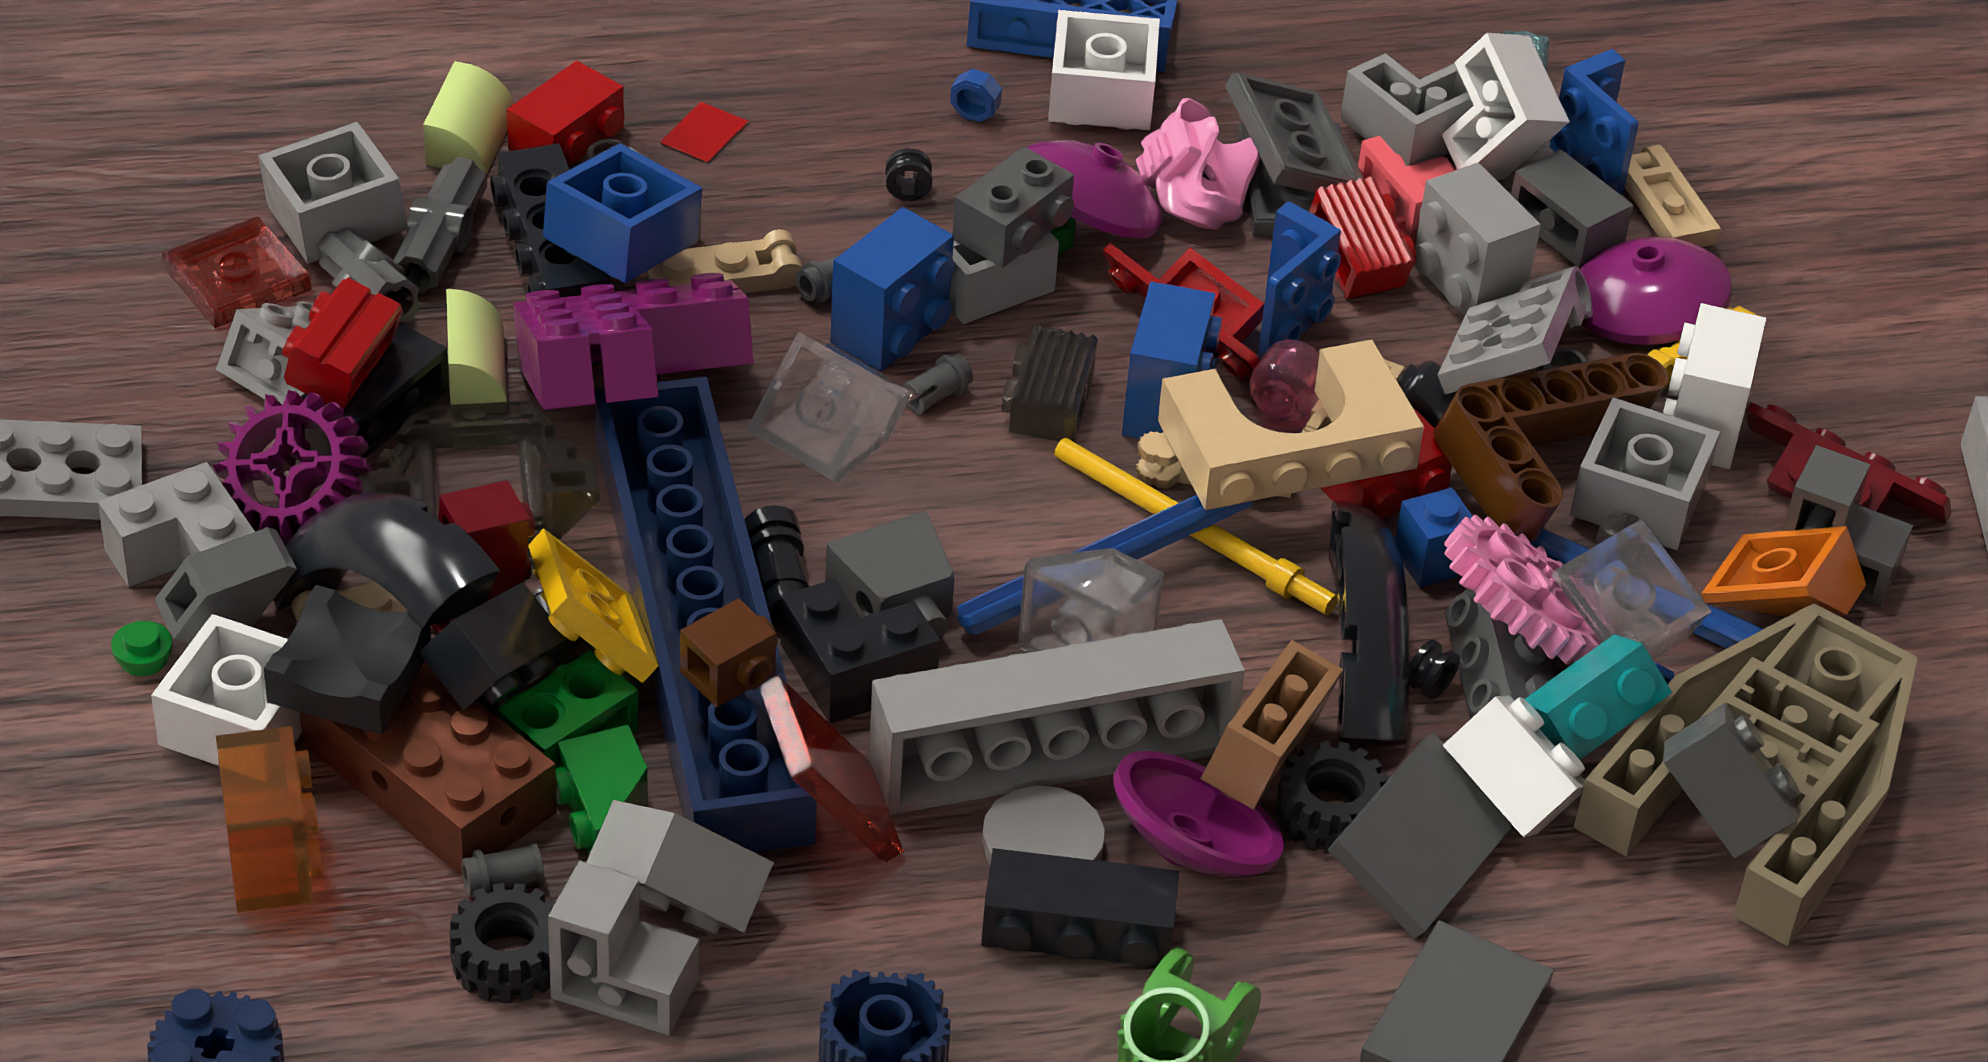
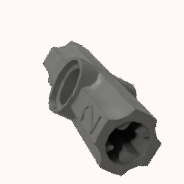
M456 157L452 163L443 165L426 198L419 196L413 201L408 216L407 235L394 261L405 269L402 274L419 288L418 294L424 295L429 288L437 287L454 252L462 254L467 249L472 233L473 214L487 189V173L480 170L474 160Z
M348 228L340 232L328 231L317 245L321 257L319 265L335 278L331 282L334 286L337 287L343 279L345 280L349 277L370 288L372 294L380 293L400 303L403 309L400 321L409 322L420 309L417 299L419 288L402 274L405 269L392 258Z

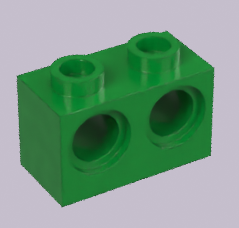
M589 650L571 663L559 666L549 677L525 692L512 696L503 706L497 709V717L552 760L556 768H558V742L624 725H629L632 734L637 732L638 689L621 675L610 671Z

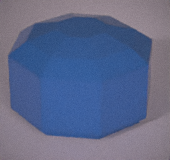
M970 69L959 75L951 86L950 103L963 118L982 122L994 116L1001 105L1002 88L989 73Z

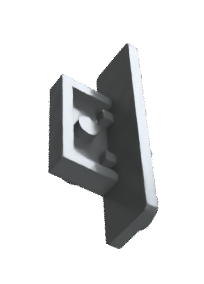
M1467 588L1452 601L1451 605L1446 609L1445 615L1454 652L1460 656L1459 672L1472 719L1495 696L1510 695L1514 701L1519 697L1525 699L1553 679L1554 673L1550 658L1541 646L1537 645L1532 649L1523 635L1520 633L1514 636L1510 634L1508 624L1500 620H1493L1490 617V613L1481 604L1473 600L1476 593Z

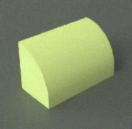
M454 61L423 124L425 165L442 168L443 165L452 163L456 157L474 160L480 170L488 173L507 132V108L514 104L511 94L500 80L482 68Z
M446 289L451 413L507 411L505 344L502 318L497 309L483 297L464 290Z

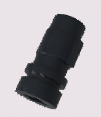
M773 505L754 510L744 520L771 622L773 625L781 627V595L810 586L802 559L804 544L798 518L794 511L789 508Z

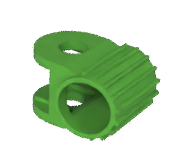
M1174 948L1162 959L1145 983L1143 994L1134 1002H1130L1127 1014L1121 1015V1029L1118 1031V1062H1234L1255 1022L1261 1001V990L1248 982L1241 983L1238 981L1224 1001L1190 984L1194 957L1191 953L1181 948ZM1182 1006L1192 1011L1199 1019L1202 1026L1200 1040L1170 1025Z

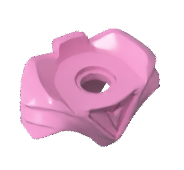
M1183 98L1177 110L1167 117L1162 123L1161 128L1153 131L1142 140L1141 146L1145 150L1136 159L1140 176L1146 182V185L1157 189L1159 204L1165 212L1196 227L1217 230L1224 223L1234 222L1242 216L1245 195L1249 183L1258 168L1261 157L1251 137L1233 144L1221 143L1217 139L1219 127L1216 118L1211 116L1208 108L1195 100ZM1203 173L1206 174V176H1207L1210 180H1207L1206 178H1204V177L1202 176Z

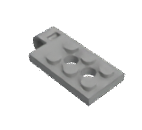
M1573 266L1525 281L1518 293L1469 307L1437 374L1444 393L1449 394L1458 391L1460 387L1466 384L1502 378L1549 364L1565 325L1570 324L1571 328L1579 326L1584 319L1591 318L1593 315L1590 291L1581 270L1577 266Z
M0 419V516L100 520L99 500L142 485V426ZM23 464L32 466L36 469L33 471L21 472L14 470L11 467ZM76 467H86L94 470L95 472L90 474H78L72 472L71 469Z

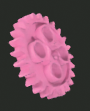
M1473 515L1471 519L1466 516L1444 542V545L1447 547L1444 555L1453 561L1449 565L1450 569L1463 576L1459 583L1476 593L1473 600L1481 604L1490 613V617L1493 620H1501L1508 624V630L1513 636L1517 635V633L1523 635L1532 649L1539 645L1549 658L1553 659L1558 655L1565 664L1569 665L1572 661H1578L1611 637L1607 632L1610 625L1601 618L1604 615L1603 610L1590 603L1594 599L1593 595L1579 588L1578 583L1580 580L1574 577L1563 566V563L1548 558L1545 548L1539 546L1537 549L1533 547L1525 534L1521 533L1517 537L1507 524L1503 523L1499 527L1490 517H1486L1483 521L1477 515Z

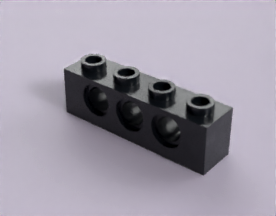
M560 143L497 153L498 175L490 177L492 199L496 208L504 207V210H502V221L507 241L516 240L514 253L520 276H529L527 278V292L555 290L559 291V297L561 298L580 296L581 288L586 286L611 285V277L606 272L568 253L565 249L543 237L547 182L569 170Z

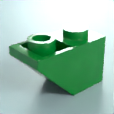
M629 725L558 742V768H556L557 803L559 805L568 803L571 810L569 825L575 846L578 850L587 848L589 855L613 800L648 807V770Z

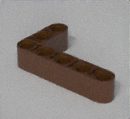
M1630 353L1466 384L1459 388L1436 425L1434 438L1486 515L1499 527L1503 523L1507 524L1517 537L1521 533L1525 534L1531 543L1537 539L1563 499V490L1559 482L1533 446L1596 434L1612 398L1651 409L1669 381L1668 373L1663 365L1653 357L1643 353Z

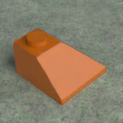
M1847 526L1743 534L1701 595L1705 604L1788 617L1815 603L1841 617L1848 614L1865 588L1866 582Z

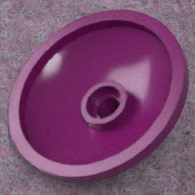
M1074 140L1042 141L1026 146L1031 151L1074 174L1072 194L1074 209L1070 217L1099 230L1123 237L1140 239L1156 234L1162 222L1158 202L1142 177L1123 161L1124 157L1117 149L1105 143L1097 142L1093 146Z
M1645 237L1624 241L1600 251L1580 268L1590 291L1593 310L1592 317L1584 319L1582 325L1592 333L1616 342L1651 345L1681 340L1684 323L1696 325L1701 303L1727 309L1731 301L1732 283L1726 265L1717 256L1703 247L1681 239Z
M1157 751L1133 752L1121 760L1113 776L1114 788L1120 806L1140 835L1165 860L1176 866L1186 867L1200 873L1230 877H1248L1265 873L1276 865L1283 853L1284 842L1280 830L1273 819L1259 804L1253 810L1237 800L1226 797L1219 789L1203 781L1201 777L1206 767L1175 755Z

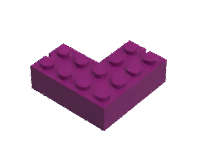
M722 273L691 276V284L670 286L668 279H647L636 282V290L615 292L614 285H591L581 288L580 296L561 298L559 297V291H535L526 294V301L513 303L519 368L543 410L595 404L591 363L594 361H602L605 401L607 403L658 397L656 374L754 364L748 297L732 280H724V274Z

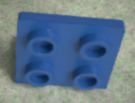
M1610 49L1565 67L1559 100L1569 123L1550 139L1549 148L1553 152L1560 149L1623 196L1639 124L1630 113L1617 103L1626 60L1614 49Z
M1290 201L1278 209L1275 216L1258 357L1266 362H1269L1283 349H1291L1297 343L1301 334L1314 323L1323 322L1330 314L1335 303V296L1332 294L1335 273L1341 262V256L1338 254L1341 229Z

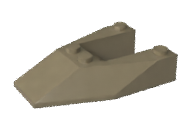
M1813 603L1677 674L1668 684L1673 693L1641 715L1585 779L1574 828L1627 857L1683 790L1663 762L1664 741L1726 702L1737 718L1745 714L1753 722L1764 741V746L1760 748L1762 753L1772 766L1781 763L1789 771L1800 791V794L1796 796L1797 820L1775 833L1747 867L1733 917L1788 947L1819 907L1887 797L1918 657Z

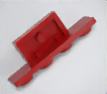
M1109 243L1102 250L1111 266V269L1107 272L1108 276L1122 291L1129 295L1136 290L1146 299L1150 281L1216 293L1213 316L1223 317L1217 350H1212L1220 355L1218 357L1219 362L1233 377L1240 381L1245 376L1252 380L1253 375L1255 383L1260 387L1263 381H1268V376L1258 356L1242 344L1244 339L1263 320L1265 304L1191 247L1159 279L1112 243Z

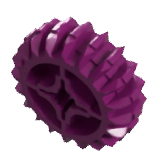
M288 390L284 402L281 404L274 395L265 394V410L259 412L252 405H245V415L249 420L243 426L238 422H228V429L235 435L233 442L224 441L217 443L218 451L228 459L212 466L214 473L218 477L225 479L221 482L255 532L267 527L275 529L279 536L282 537L283 542L288 544L297 530L312 516L342 499L351 497L352 494L359 495L367 492V486L356 477L372 472L371 464L365 458L360 457L369 450L368 443L362 436H355L359 431L358 423L350 416L343 417L344 410L336 402H329L325 405L324 399L319 394L312 392L303 401L299 393ZM305 429L316 430L326 434L331 445L332 456H322L318 451H310V443L305 439ZM275 439L272 446L263 452L267 445ZM297 460L301 462L300 465H296ZM285 471H289V476L284 475ZM253 481H263L268 486H274V494L279 497V508L267 507L259 503ZM323 484L320 490L309 499L312 491Z

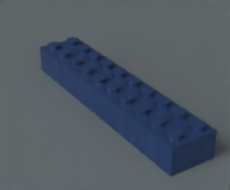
M707 377L657 382L658 397L609 403L605 401L604 388L594 389L595 440L631 595L659 665L650 677L682 815L684 818L752 852L815 844L817 793L778 645L776 646L775 676L768 679L761 687L748 690L718 708L680 673V630L739 598L757 616L762 615L766 617L772 624Z

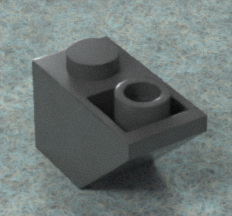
M267 527L187 556L154 600L173 639L190 644L212 614L253 627L279 591L285 587L297 568L277 530Z

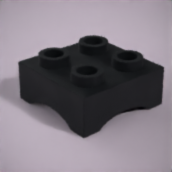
M315 585L306 600L303 612L291 636L280 650L272 654L264 667L267 703L382 735L425 662L419 651L431 641L430 626L422 629L409 611L383 612L374 610L347 599L336 590Z

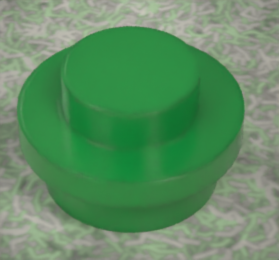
M137 621L123 626L114 634L111 641V649L115 661L121 665L124 671L135 676H148L164 668L172 653L173 644L170 632L163 625L152 621Z

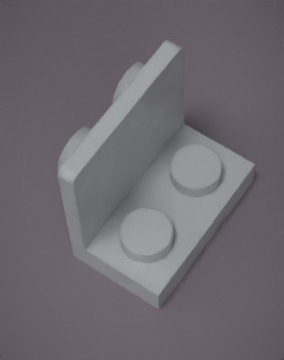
M299 301L296 306L290 307L264 303L261 308L237 309L216 370L264 399L265 394L274 395L281 404H283L288 390L296 391L303 395L304 393L286 384L283 378L288 358L282 356V350L287 338L297 325L306 329L310 324L308 316L313 303Z

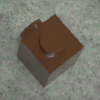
M738 598L680 630V673L718 708L748 690L761 687L768 679L775 676L776 646L778 645L776 631L766 617L762 615L757 616Z

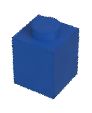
M1453 488L1401 502L1395 539L1401 550L1403 564L1419 588L1461 576L1450 569L1449 565L1453 561L1444 555V552L1447 550L1444 542L1466 516L1469 519L1473 516Z

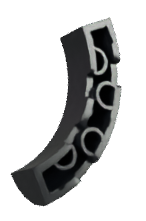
M372 491L342 499L312 516L297 530L286 546L297 570L273 601L278 610L291 606L296 596L302 592L313 590L315 585L337 590L342 578L348 570L368 577L387 590L409 611L423 629L459 617L485 603L500 569L459 525L455 523L444 525L428 514L427 503L404 494L389 491Z
M1332 500L1329 557L1333 562L1334 570L1338 573L1339 579L1338 616L1341 639L1351 641V652L1340 653L1339 667L1344 670L1339 677L1336 735L1342 738L1406 740L1408 737L1410 644L1407 591L1401 550L1387 523L1369 508L1346 501Z

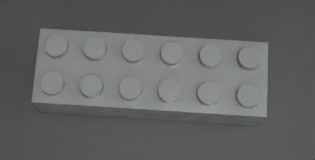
M1222 619L876 679L872 680L868 763L888 816L1007 794L1014 789L1035 785L1051 786L1111 775L1115 773L1119 763L1126 755L1138 751H1157L1187 760L1209 757L1213 755L1227 725L1239 711L1245 669Z

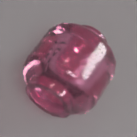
M1287 339L1276 342L1266 350L1253 370L1249 381L1250 393L1259 409L1265 415L1277 420L1296 421L1305 418L1311 413L1312 408L1319 400L1315 393V384L1320 353L1314 347L1302 341Z

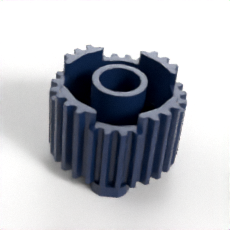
M854 969L850 978L845 975L841 976L840 985L835 983L831 985L830 1001H825L824 1012H821L818 1062H948L951 1019L948 1018V1008L943 1007V990H935V982L933 980L925 982V974L923 973L917 975L906 974L904 979H899L898 973L893 972L890 977H886L884 972H878L877 977L873 978L870 972H859L857 969Z
M191 988L176 995L171 1002L172 1011L166 1010L164 1012L165 1020H157L155 1022L156 1030L150 1032V1042H147L148 1062H285L282 1031L279 1028L274 1009L268 1001L263 999L250 1000L248 995L239 999L236 992L223 996L222 991H217L215 996L210 997L207 992L201 989Z

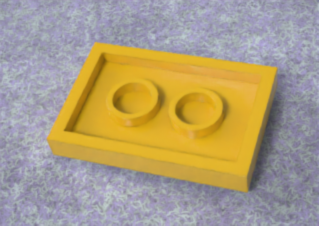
M543 528L528 547L535 565L533 573L540 581L543 589L540 595L548 604L551 613L548 617L549 621L566 638L576 641L579 637H582L596 648L594 650L595 656L613 673L622 675L626 670L643 683L659 665L632 595Z

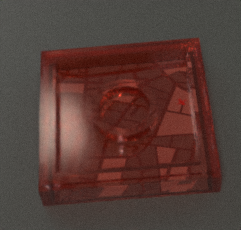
M259 216L162 253L163 268L214 328L232 322L237 309L261 308L264 303L278 304L312 290L310 274Z

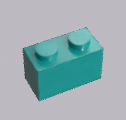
M1614 634L1530 694L1525 700L1542 717L1544 725L1539 729L1554 746L1560 742L1563 743L1581 760L1673 692L1643 643Z

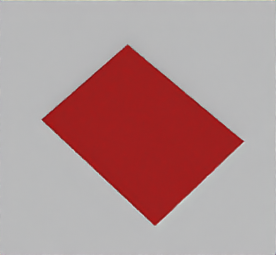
M700 102L659 143L708 163L749 121Z

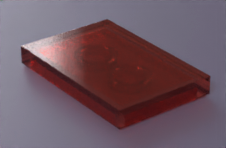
M779 675L761 686V695L791 778L880 860L888 862L903 853L904 849L871 762Z

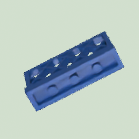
M970 0L966 46L1054 58L1058 10L1160 19L1156 72L1165 73L1178 0ZM1074 3H1079L1082 6L1078 7L1070 5ZM1145 3L1157 4V5L1150 7V6H1148V5L1145 4ZM1127 9L1131 13H1123L1118 11Z

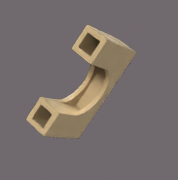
M1372 339L1320 349L1315 393L1332 423L1324 428L1307 433L1276 432L1265 429L1248 420L1235 406L1216 369L1162 379L1158 422L1205 510L1417 469L1424 426Z

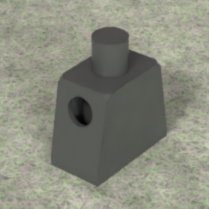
M926 511L827 542L825 582L833 579L837 580L860 618L915 601L938 638L940 639L944 636L949 626L946 618L952 613L955 579L952 567L930 516Z

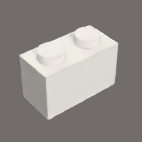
M1510 695L1495 696L1443 746L1523 837L1536 835L1582 794L1585 780L1580 774L1585 770V767L1566 745L1560 742L1554 746L1539 728L1544 725V721L1525 699L1519 697L1514 701Z

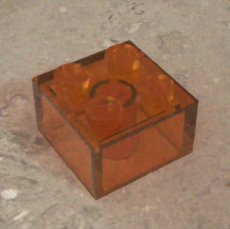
M292 726L216 735L237 913L313 903L311 877L323 876L319 839H307L309 835L319 834L315 797L312 796V792L301 793V789L312 787L308 750L295 751Z

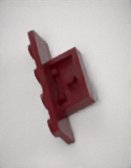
M1751 402L1746 409L1745 414L1750 430L1786 447L1766 480L1769 489L1791 499L1794 487L1815 446L1818 445L1871 464L1859 506L1881 513L1891 498L1943 524H1946L1952 515L1950 498L1945 495V489L1936 482L1922 476H1917L1913 480L1895 471L1896 467L1886 458L1873 452H1866L1863 456L1845 447V441L1829 430L1817 428L1813 432L1797 424L1796 418L1779 406L1768 404L1764 408Z

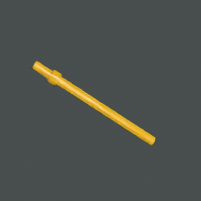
M1063 438L1056 446L1054 452L1056 458L1152 514L1178 504L1175 500L1068 438ZM1216 524L1189 535L1265 579L1268 589L1286 599L1294 596L1326 616L1333 612L1338 603V595L1305 577L1303 568L1286 558H1280L1279 560L1272 558Z

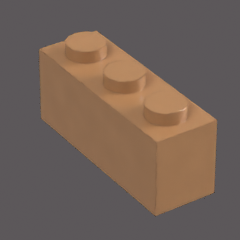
M1291 640L1227 725L1201 779L1219 789L1226 797L1237 800L1254 810L1282 771L1283 766L1286 765L1289 756L1296 751L1318 720L1344 669Z

